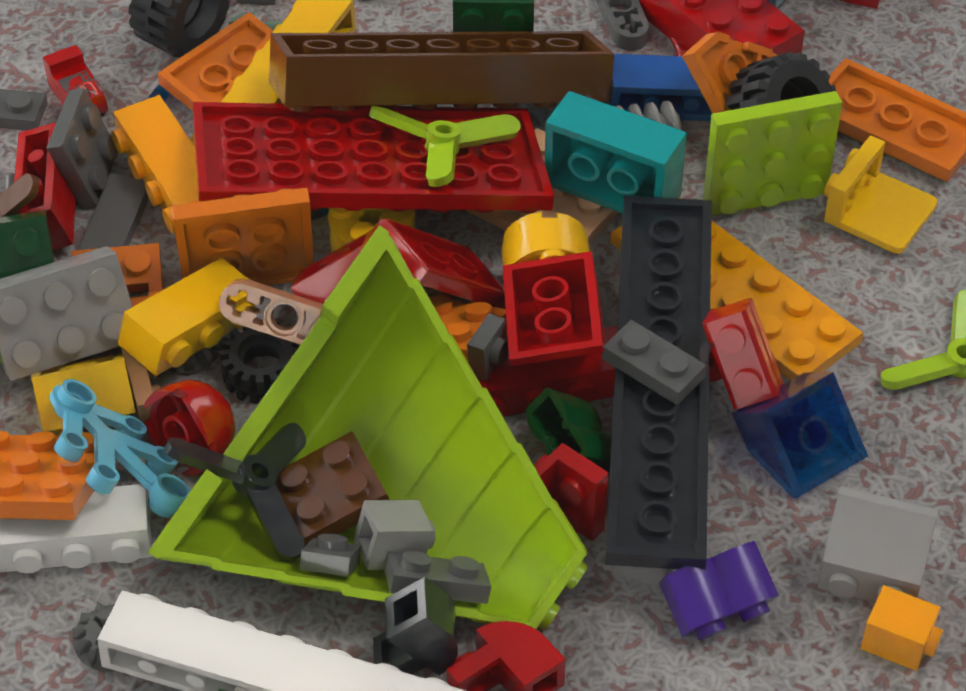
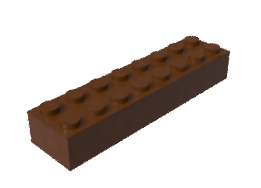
M589 31L270 33L269 83L283 105L296 112H310L314 110V106H330L331 109L336 111H353L356 109V106L366 105L383 107L389 110H395L397 105H412L416 109L433 110L437 108V104H453L454 107L459 109H475L478 104H493V106L498 108L512 109L517 107V103H532L536 107L553 108L557 106V102L562 101L568 91L599 102H610L615 54Z

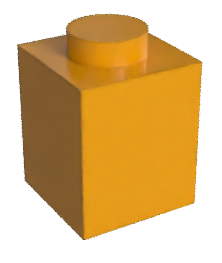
M883 585L867 620L860 649L918 671L924 655L934 658L940 644L944 629L936 627L941 607Z

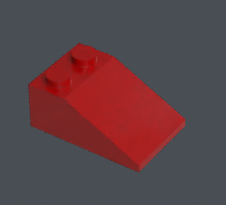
M592 251L503 265L508 350L511 366L604 352L601 297Z

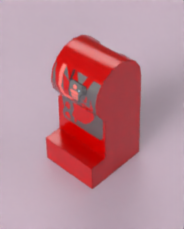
M77 45L43 56L48 86L62 105L69 90L84 88L92 103L98 107L100 115L108 112L104 92L84 63L83 54Z

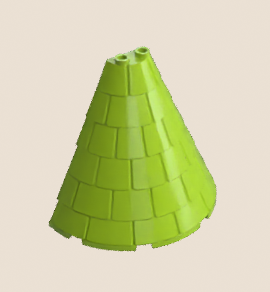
M379 225L322 305L319 320L223 455L243 461L248 455L256 454L281 427L293 422L303 429L306 436V444L288 464L290 465L352 431L389 499L419 500L428 520L433 522L435 541L433 547L428 549L427 555L444 559L465 556L476 560L478 563H484L492 586L488 604L453 600L456 616L470 618L471 621L484 624L499 621L519 622L534 629L539 627L545 631L560 610L561 606L556 604L555 601L566 586L572 590L586 572L588 565L582 562L588 551L556 500L552 499L522 444L517 443L487 388H482L454 337L449 334L419 279L414 278L393 239L389 236V231ZM208 469L204 471L148 550V553L156 559L209 566L217 571L274 579L278 583L341 592L343 596L385 602V598L394 594L390 593L384 570H367L361 555L359 565L348 577L300 570L301 557L295 561L280 559L275 554L249 500L235 490L231 480L217 476ZM357 525L338 535L346 537L347 543L356 544L353 538Z

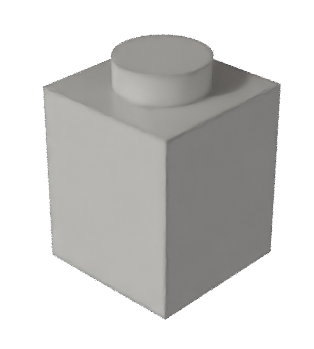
M364 500L353 539L356 544L361 545L360 555L366 569L384 570L388 552L403 554L405 551L415 550L427 554L428 549H431L434 545L435 528L433 522L428 520L419 500Z

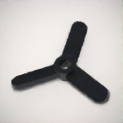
M292 422L281 427L256 454L248 455L243 461L179 438H170L164 451L172 459L203 471L208 469L213 474L232 481L235 490L249 500L275 554L280 559L295 561L301 557V550L305 547L304 540L275 485L277 475L305 447L306 436L303 429L297 423Z

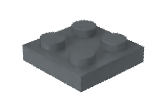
M85 89L69 90L47 145V150L81 208H96L101 194L107 186L108 176L113 162L118 156V151L112 136L101 119L98 107L92 103Z

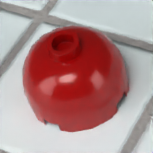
M189 379L175 382L154 391L145 401L144 408L151 405L150 418L144 421L147 427L146 434L151 445L165 447L170 438H179L224 454L235 437V422L231 406L224 396L208 383ZM184 464L190 469L182 474L189 477L199 475L204 471Z

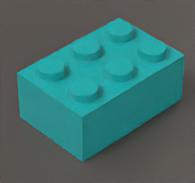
M568 91L545 124L544 164L552 188L623 213L624 196L679 198L681 196L687 132Z

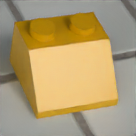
M121 353L56 366L31 374L42 429L47 432L53 431L55 436H60L63 432V419L55 413L49 396L55 386L62 385L63 381L67 379H74L89 386L96 394L97 401L95 404L122 415L136 413L126 364Z

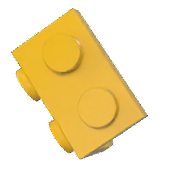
M870 135L860 149H852L846 159L843 170L839 174L833 173L827 181L824 189V196L828 197L824 222L892 253L901 254L934 213L938 200L931 194L881 173L885 141Z

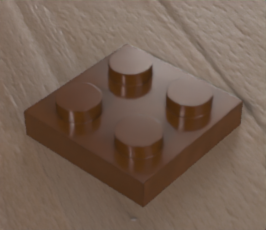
M352 431L286 466L277 475V481L275 482L304 540L305 546L313 538H317L318 535H338L357 525L364 500H390Z

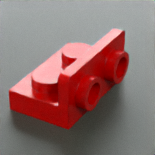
M562 443L549 456H541L534 464V467L552 499L556 500L575 532L581 533L591 541H594L605 529L608 472Z

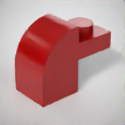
M513 621L493 622L476 629V651L473 653L466 652L456 658L454 664L447 668V683L452 687L466 691H489L498 684H501L506 691H556L565 685L566 659L541 632L533 627Z

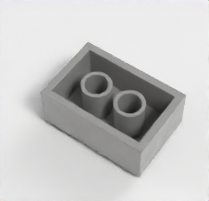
M105 246L0 279V357L2 368L10 381L119 346L118 339L125 311L132 308V303L116 252Z

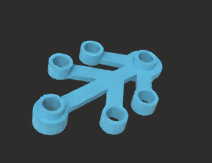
M67 379L63 381L62 385L55 386L50 393L49 399L55 413L63 419V432L54 445L56 453L65 460L71 462L79 461L88 447L86 438L82 436L84 426L94 436L95 464L86 477L87 484L98 493L110 494L120 480V474L115 469L116 458L149 491L148 505L150 509L161 517H172L191 490L183 480L171 475L178 461L169 457L164 451L163 446H154L141 441L147 432L145 424L134 416L122 415L95 404L97 401L96 394L89 386L80 381ZM106 425L114 427L115 430L108 428ZM138 457L146 459L145 464Z

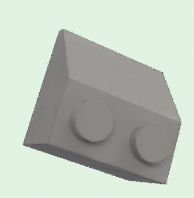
M840 486L817 588L827 590L839 598L855 597L876 603L883 585L918 598L939 509Z

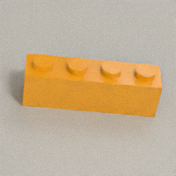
M157 95L114 111L116 129L111 131V136L119 154H127L128 163L135 179H143L145 182L146 193L151 204L154 207L160 205L162 208L165 224L170 233L174 234L175 229L171 206L198 201L195 147L161 96Z

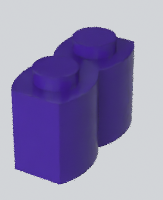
M755 541L745 543L708 558L705 570L685 566L665 575L659 582L681 636L685 637L696 633L698 640L709 638L724 631L726 627L723 621L740 615L742 622L746 623L769 613L768 603L779 596Z

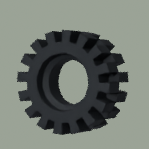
M242 326L243 332H239L234 328L230 331V339L224 338L222 349H220L219 355L223 381L226 383L227 390L230 393L236 391V398L243 401L249 395L250 403L258 404L259 397L265 396L300 345ZM257 356H272L278 359L275 364L265 368H253L245 365L248 360Z

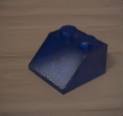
M804 372L784 383L777 397L732 412L748 452L792 498L803 495L868 457L834 372Z

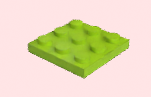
M837 91L713 113L711 115L703 200H712V216L723 213L733 214L739 210L760 206L771 207L781 202L802 198L812 199L823 195L827 181L831 176L842 101Z

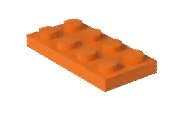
M847 58L830 74L828 81L831 86L835 85L842 101L839 132L862 143L870 135L885 141L884 153L946 182L953 177L966 161V112Z

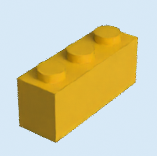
M224 258L217 259L125 311L118 345L154 376H158L171 367L181 366L189 356L205 347H213L234 328L243 329L242 325L235 324L225 318L221 313L219 301L223 290L230 283L238 279L248 278ZM240 291L236 297L230 296V299L237 302L236 310L243 312L247 306L255 307V304L247 301L248 293L245 291Z

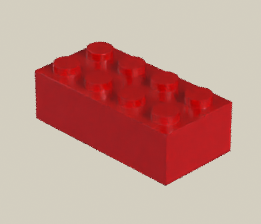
M639 0L647 20L666 37H672L677 40L686 51L706 34L720 32L729 35L730 39L741 43L751 42L772 49V53L778 55L793 52V54L802 53L805 30L767 0Z

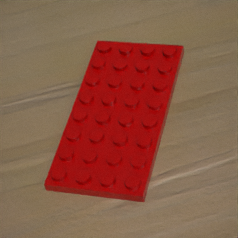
M193 102V132L198 201L231 198L236 195L276 192L281 189L308 188L311 211L319 208H343L348 211L388 209L395 212H402L408 209H431L436 212L475 210L482 213H489L495 210H517L522 213L553 210L554 193L528 109L525 108L459 109L456 107H437L433 110H421L413 106H397L395 110H392L427 125L439 120L458 123L502 114L512 115L519 120L521 127L518 135L513 139L460 148L455 158L454 179L444 186L433 187L429 185L426 177L428 151L425 148L426 139L371 118L369 116L371 105L356 106V109L353 111H336L331 109L330 106H314L313 111L296 112L290 110L289 107H285L283 104Z

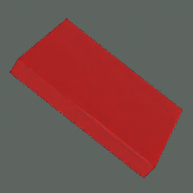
M381 218L373 229V232H375L380 225L389 231V236L393 239L414 278L419 279L421 285L473 302H486L491 304L492 307L506 309L504 286L469 247L386 218Z

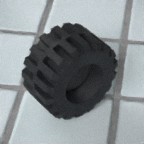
M132 0L128 10V14L131 15L129 24L134 29L133 33L141 40L175 58H181L219 32L226 20V14L231 1Z
M793 52L751 63L747 65V68L741 69L736 74L737 80L731 81L728 88L732 95L726 97V106L730 110L778 102L780 99L784 101L836 91L835 85H830L828 81L830 75L828 72L819 69L820 63L814 58L808 60L806 54H793Z

